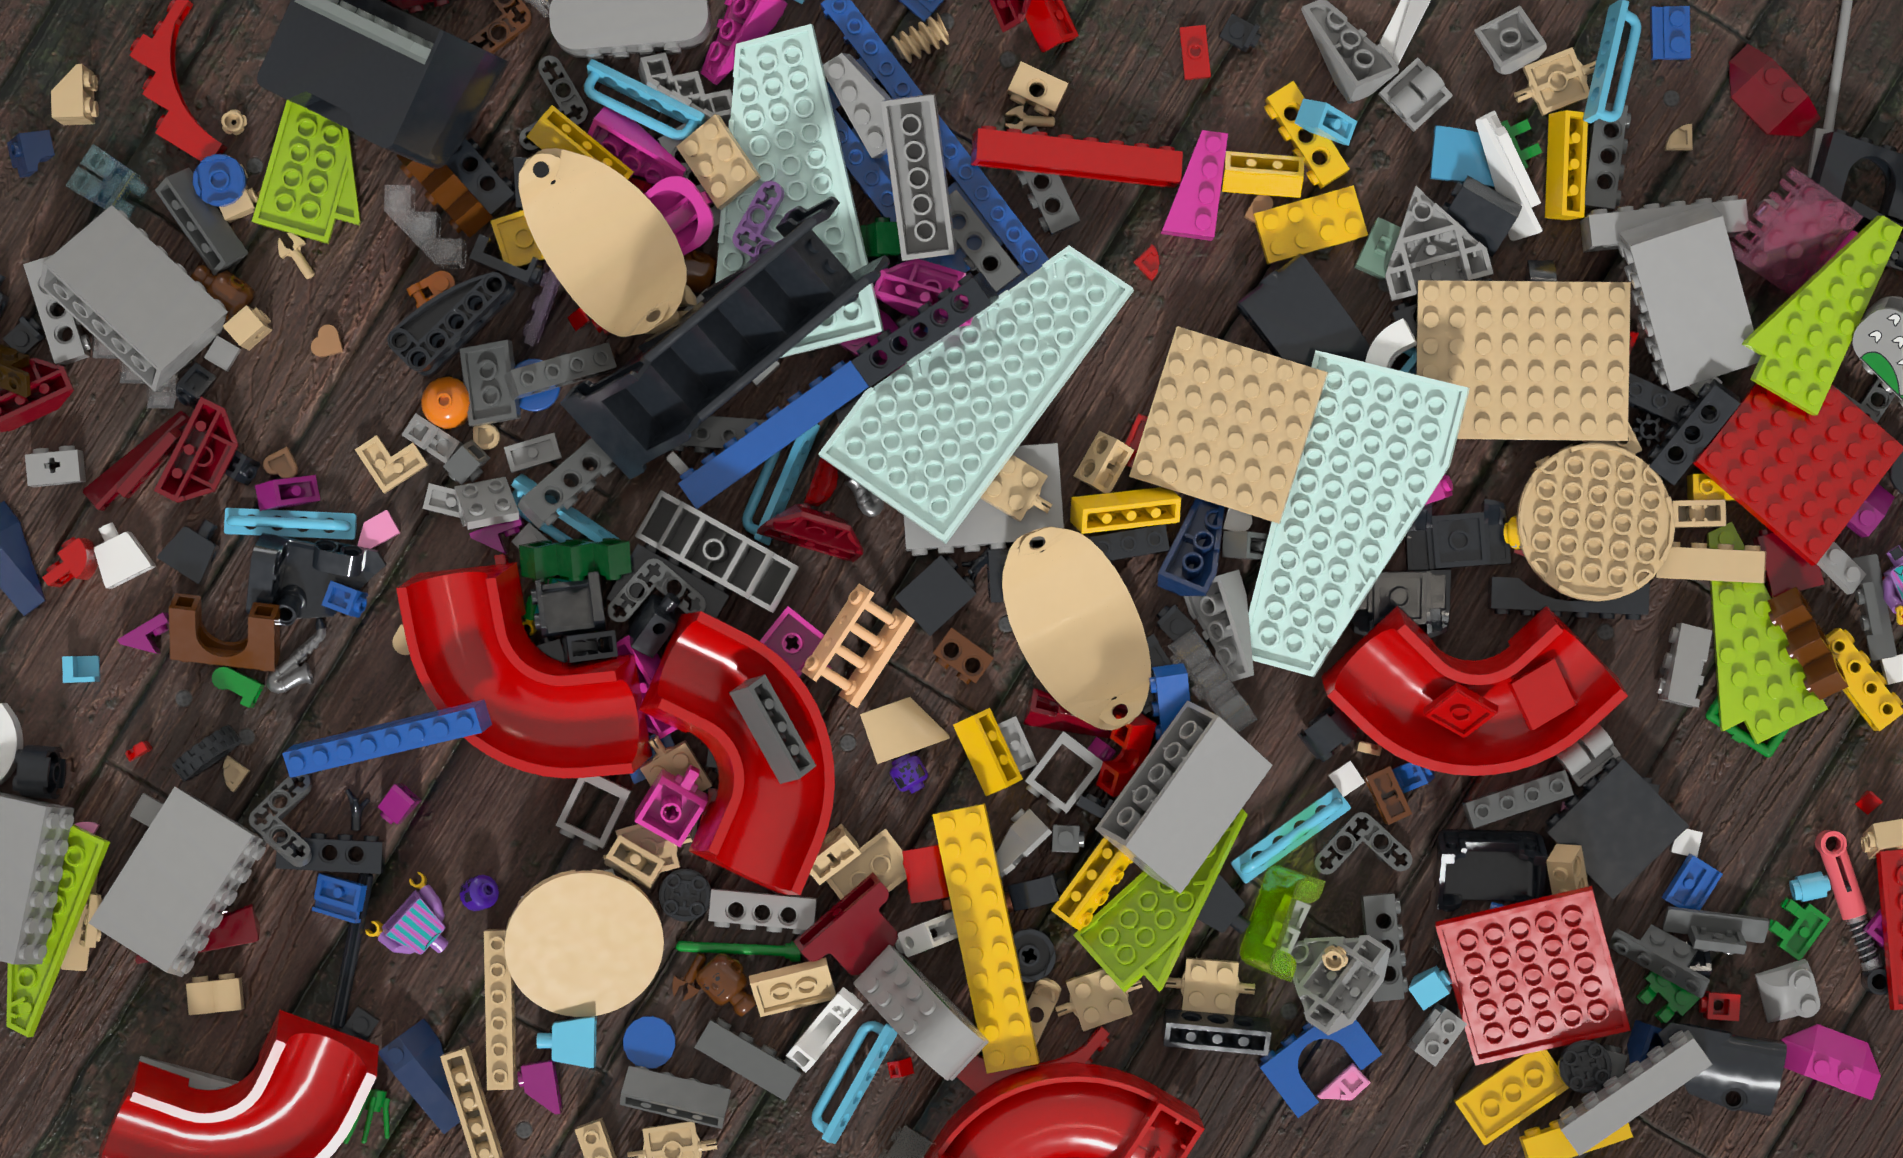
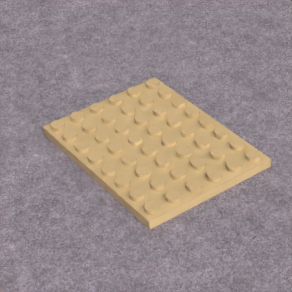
M1418 280L1416 375L1470 388L1457 439L1628 441L1631 282Z

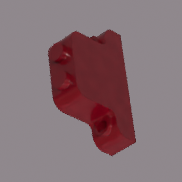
M872 872L794 941L795 945L810 961H817L826 954H832L851 975L861 974L889 944L894 946L898 939L897 931L879 911V908L888 899V889Z

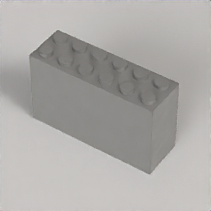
M1711 202L1619 233L1621 241L1617 243L1622 258L1625 257L1628 266L1624 267L1628 281L1632 282L1635 289L1631 291L1632 298L1642 313L1638 315V319L1642 329H1645L1648 338H1645V344L1648 352L1653 355L1655 361L1651 362L1652 368L1662 385L1666 384L1670 391H1674L1758 363L1761 355L1742 345L1743 341L1754 329L1723 215Z
M113 205L107 208L43 264L39 285L154 392L211 343L216 336L221 334L228 313L220 300L213 299L200 282L194 281L187 275V271L182 265L175 264L161 246H156L149 240L147 233L143 229L136 228L130 222L128 216L123 211L117 210Z
M1058 443L1018 446L1012 454L1048 476L1041 487L1039 495L1053 504L1048 513L1033 505L1026 512L1021 522L980 498L946 544L904 515L906 551H912V556L928 555V550L938 549V554L954 553V548L964 547V552L980 551V546L989 545L990 550L1006 549V544H1013L1020 536L1043 527L1064 529ZM1037 536L1032 538L1029 544L1032 547L1033 542H1043L1044 545L1045 539Z
M1187 700L1095 830L1150 877L1181 894L1266 776L1272 764L1221 717Z
M174 787L89 921V924L163 971L183 977L194 966L195 961L193 959L198 951H202L209 941L208 935L212 929L217 928L223 919L222 913L227 905L230 906L236 899V891L240 884L245 883L252 872L250 868L255 860L258 861L263 856L266 847H264L266 842L260 836L192 794Z
M0 792V961L10 964H42L47 953L46 943L52 928V914L58 899V885L63 875L62 866L64 856L68 850L69 832L74 822V808Z

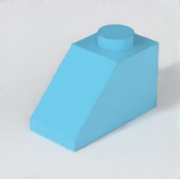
M1303 99L1294 123L1310 133L1349 146L1357 121L1328 103Z
M1435 966L1415 975L1408 989L1422 1009L1425 1010L1450 994L1452 989L1450 984H1452V981L1444 970L1440 971Z

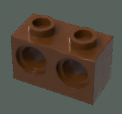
M952 627L933 652L937 656L934 661L945 669H948L949 666L958 671L956 677L968 685L971 681L976 684L994 659ZM952 642L959 647V653L956 657L949 658L944 654L943 649L947 643ZM976 658L979 660L980 669L978 672L969 673L965 669L967 659Z
M1386 765L1363 776L1385 824L1390 825L1412 814L1391 766Z

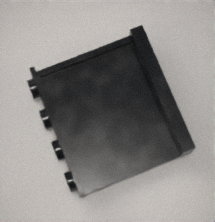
M1620 756L1616 759L1614 757L1610 758L1603 765L1602 768L1604 770L1597 777L1595 775L1590 777L1583 785L1585 789L1578 795L1574 794L1564 803L1566 807L1559 814L1557 812L1553 813L1546 820L1545 823L1547 825L1543 828L1558 844L1582 846L1586 872L1612 899L1689 827Z

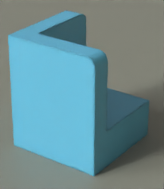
M62 656L63 683L100 682L99 656Z

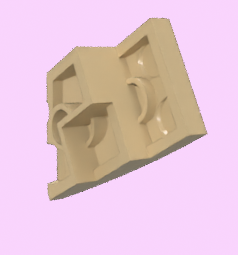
M911 697L860 714L877 764L950 739L949 734Z

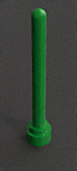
M679 941L676 944V949L680 952L785 956V959H790V962H801L802 953L794 941L786 943L785 946Z

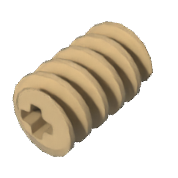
M938 13L937 22L932 17L927 18L928 26L922 21L918 22L919 31L910 26L909 36L904 31L899 32L900 40L895 36H891L901 59H905L911 64L912 54L921 59L922 49L927 54H930V45H933L938 50L940 49V40L946 45L949 44L948 32Z

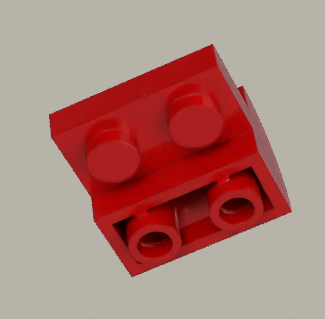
M70 538L61 545L63 549L57 553L63 562L57 561L46 569L48 573L42 577L48 586L62 587L74 577L76 579L89 580L98 566L94 552L95 545L90 539Z
M939 844L902 851L911 903L950 897Z

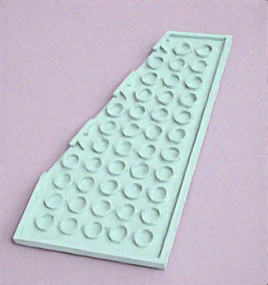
M809 24L737 43L733 71L734 85L731 118L728 129L761 178L721 210L715 283L735 273L753 258L737 249L733 244L732 237L758 189L766 181H774L780 184L784 189V198L764 232V237L775 243L783 239L784 237L776 229V226L788 211L797 206L809 209L833 196L840 204L829 219L816 225L812 230L849 273L860 269L868 264L814 26ZM774 186L772 190L767 189L765 192L768 194L766 202L760 200L758 204L770 210L772 206L768 205L767 202L771 197H777L776 187ZM757 209L752 213L754 223L760 224L764 221L765 213L762 209ZM749 232L746 236H740V239L743 241L741 246L747 243L756 248L758 243L748 238ZM766 245V246H764V247L762 248L761 252L767 250L768 248H770V247H772V246H771V245ZM873 283L858 293L859 297L856 301L845 307L842 306L780 358L884 332Z
M1067 246L1042 264V267L1009 291L1006 290L1000 294L999 299L973 317L971 325L959 326L907 361V364L879 384L867 389L818 453L819 456L946 544L1134 291L1133 287L1071 246Z
M1315 350L1311 367L1326 371L1328 375L1281 523H1271L1248 613L1253 661L1312 677L1316 675L1450 467L1470 388Z

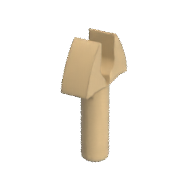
M1023 105L1015 107L1005 114V116H1017L1020 120H1023L1015 125L1005 123L1008 129L1023 130L1026 126L1054 127L1055 125L1054 117L1028 116L1023 112Z
M287 233L294 243V250L292 251L286 248L282 239L279 238L278 251L282 259L286 256L292 257L306 279L312 278L315 273L301 253V247L307 243L300 237Z

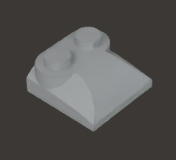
M1521 6L1474 30L1484 49L1492 59L1495 70L1501 74H1511L1532 63L1547 49L1546 42Z
M1806 959L1755 974L1768 1023L1796 1016L1808 1018L1814 1016L1819 1011L1820 999L1814 976Z

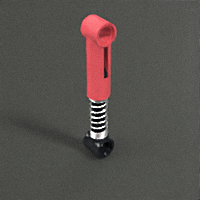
M1824 830L1817 835L1815 847L1821 854L1842 919L1846 920L1847 924H1850L1851 929L1849 931L1853 933L1854 945H1857L1858 949L1856 951H1859L1860 954L1858 958L1862 960L1860 964L1863 969L1861 971V984L1868 992L1884 995L1888 993L1887 972L1880 960L1881 958H1879L1880 955L1875 952L1877 950L1873 946L1875 941L1871 940V936L1863 930L1868 923V920H1865L1867 918L1865 914L1868 911L1846 849V838L1840 832ZM1832 836L1836 840V846L1833 850L1829 851L1825 843ZM1880 974L1882 984L1874 988L1872 978Z

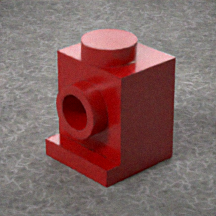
M1706 991L1705 996L1699 999V1012L1703 1013V1017L1706 1019L1739 1021L1741 995L1732 992ZM1719 1000L1721 1002L1720 1009L1715 1010L1713 1008L1714 1002Z

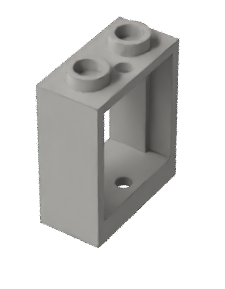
M1062 731L1024 780L1028 783L1026 789L1037 798L1042 794L1049 799L1047 805L1058 814L1062 810L1067 813L1100 771L1103 761ZM1061 744L1065 745L1093 767L1066 803H1063L1035 781V778Z
M603 776L578 778L555 826L560 827L559 832L569 838L574 839L576 835L584 839L583 844L594 850H597L598 847L605 848L632 790ZM585 782L620 798L601 838L566 822Z
M1437 1003L1407 1043V1046L1436 1067L1467 1024L1447 1008ZM1447 1038L1449 1040L1448 1044H1443L1444 1040Z

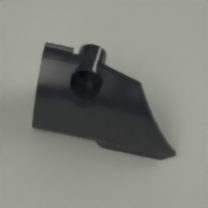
M262 533L254 546L251 556L246 613L249 614L253 602L280 605V625L289 626L296 619L333 617L338 611L322 605L330 581L359 590L376 573L384 568L387 563L379 551L329 540H319L312 543ZM284 607L289 608L292 612L285 610Z
M1672 1022L1658 1033L1665 1046L1670 1043L1669 1038L1681 1030L1683 1033L1689 1030L1713 1064L1684 1084L1689 1094L1726 1107L1731 1111L1739 1110L1771 1116L1779 1091L1787 1053V1045L1783 1041L1757 1037V1039L1733 1035L1731 1032L1720 1029ZM1736 1091L1739 1093V1098L1735 1103L1726 1102L1725 1097L1728 1092Z

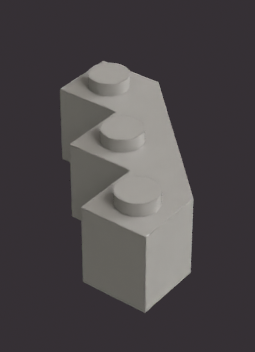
M666 53L640 58L638 72L641 83L704 113L705 121L717 114L720 115L726 126H729L732 107V93L730 89L705 94L699 72L694 71L673 76Z

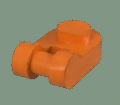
M438 271L413 284L406 291L410 297H414L418 309L438 294L455 286L456 281L450 273ZM429 287L433 295L426 298L422 291Z

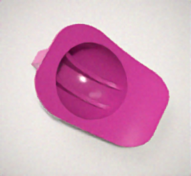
M670 176L660 180L644 193L667 221L677 238L683 256L700 247L708 240L713 230L714 218L710 208L713 201L706 191L700 192L694 183L685 177Z

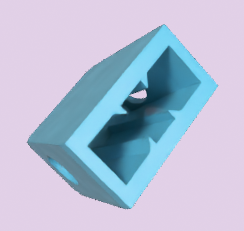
M597 1016L556 1021L552 1024V1033H537V1049H552V1061L587 1068H594L596 1066Z

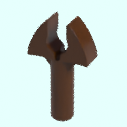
M698 953L685 977L679 978L676 975L674 976L672 983L673 996L676 995L679 987L685 983H688V993L682 1001L692 998L700 991L699 988L695 987L694 981L696 974L701 970L707 959L704 954Z

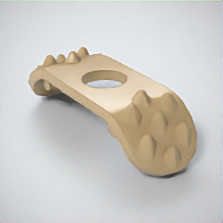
M1046 977L1036 982L1027 1003L1029 1012L1034 1007H1039L1044 1012L1042 1021L1038 1023L1031 1021L1036 1045L1061 994L1060 986L1055 981Z

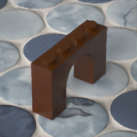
M175 593L169 606L170 659L182 662H197L208 665L275 672L280 658V605L253 602L248 615V637L237 642H226L213 637L205 629L202 623L201 596Z

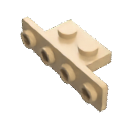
M98 874L61 965L62 970L86 971L89 948H96V942L100 941L101 931L89 924V921L103 901L101 900V895L96 893Z

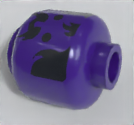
M908 753L891 763L893 767L889 773L899 791L905 792L909 790L913 794L925 787L923 781L928 778V772L918 756H911Z
M477 875L464 881L459 894L463 905L467 909L481 911L496 903L499 889L495 880L490 876Z

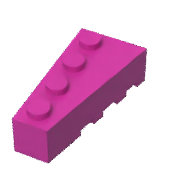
M1201 131L1161 234L1208 241L1214 239L1228 133Z

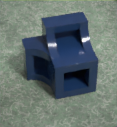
M49 130L19 133L7 142L12 168L18 169L20 178L30 177L38 171L39 162H46L55 156Z

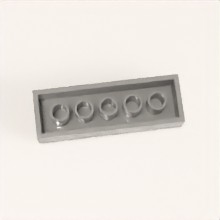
M936 94L882 100L881 109L902 261L955 254L956 245Z
M1734 195L1722 197V200L1712 202V198L1698 199L1695 203H1691V205H1686L1685 201H1675L1660 208L1659 203L1643 205L1644 208L1639 210H1633V206L1619 207L1613 213H1607V209L1592 210L1591 213L1587 214V217L1580 221L1583 252L1619 249L1617 243L1621 241L1620 232L1710 202L1723 215L1728 237H1739L1749 231L1746 199L1738 200V196Z
M1682 1030L1678 1031L1669 1038L1670 1043L1662 1048L1657 1046L1649 1051L1647 1059L1641 1063L1639 1061L1633 1062L1625 1069V1074L1619 1078L1613 1076L1603 1084L1605 1088L1597 1093L1595 1091L1588 1093L1581 1099L1583 1103L1576 1108L1570 1106L1560 1113L1559 1116L1561 1118L1557 1120L1559 1127L1579 1156L1713 1065L1689 1030L1684 1033Z

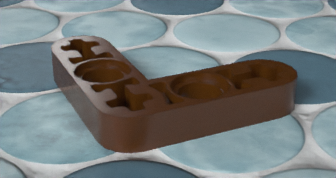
M493 0L502 12V15L470 38L468 42L473 45L474 43L482 45L486 42L483 36L487 34L494 46L491 48L487 43L482 49L494 54L525 31L532 23V14L522 0H511L506 4ZM517 1L520 4L515 6L521 14L526 13L524 16L526 21L522 24L519 21L514 22L516 16L510 9ZM497 26H502L506 29V36L502 40H496L492 37V31Z

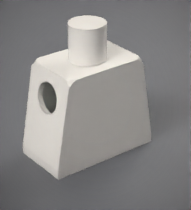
M113 522L99 528L104 543L94 547V552L106 588L113 589L156 567L132 532L127 531L119 535Z
M953 911L899 932V938L896 941L897 950L910 957L958 938ZM930 929H936L937 937H932Z

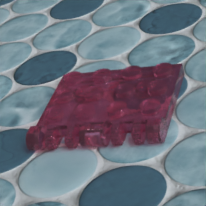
M1794 166L1790 168L1786 175L1797 183L1796 186L1785 179L1779 182L1782 188L1790 191L1788 196L1783 199L1778 193L1773 191L1769 195L1774 202L1779 204V207L1776 209L1764 201L1753 214L1754 218L1764 224L1762 228L1750 220L1745 224L1748 230L1756 234L1750 241L1744 235L1739 233L1736 235L1735 239L1745 246V249H1742L1732 241L1730 243L1736 260L1742 262L1790 296L1822 268L1863 218L1858 211Z

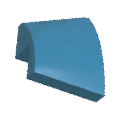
M1435 126L1430 179L1454 181V183L1459 181L1463 183L1468 175L1489 188L1495 189L1479 133L1452 127Z

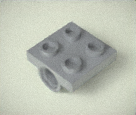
M1418 57L1379 92L1380 97L1413 132L1453 96L1445 87L1441 77L1432 68L1426 67Z
M506 477L454 486L461 523L463 527L467 526L468 530L519 520V511Z
M1599 724L1573 745L1555 755L1578 787L1583 785L1590 777L1603 769V765L1610 758L1614 757L1616 759L1618 756H1621L1610 736Z

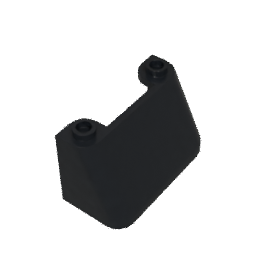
M1444 829L1439 831L1436 861L1437 910L1453 912L1462 906V900L1514 901L1515 904L1544 897L1548 855L1543 837L1533 831Z

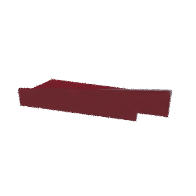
M183 411L176 413L83 489L84 495L101 511H105L119 494L124 498L130 499L175 449L190 417Z
M1033 688L1024 718V725L1110 738L1112 730L1094 727L1072 715L1051 694ZM1123 704L1115 706L1112 711L1114 717L1116 718V714L1128 713L1127 706Z
M247 905L231 913L227 906L222 913L223 919L217 928L212 929L208 935L209 941L202 951H198V953L257 942L259 940L260 924L253 905ZM136 954L135 961L137 964L149 962Z

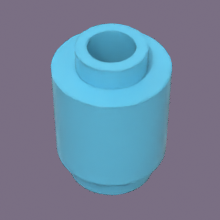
M1821 871L1796 876L1794 880L1789 881L1790 892L1794 901L1800 900L1805 902L1827 897V891L1831 890L1828 876H1823Z

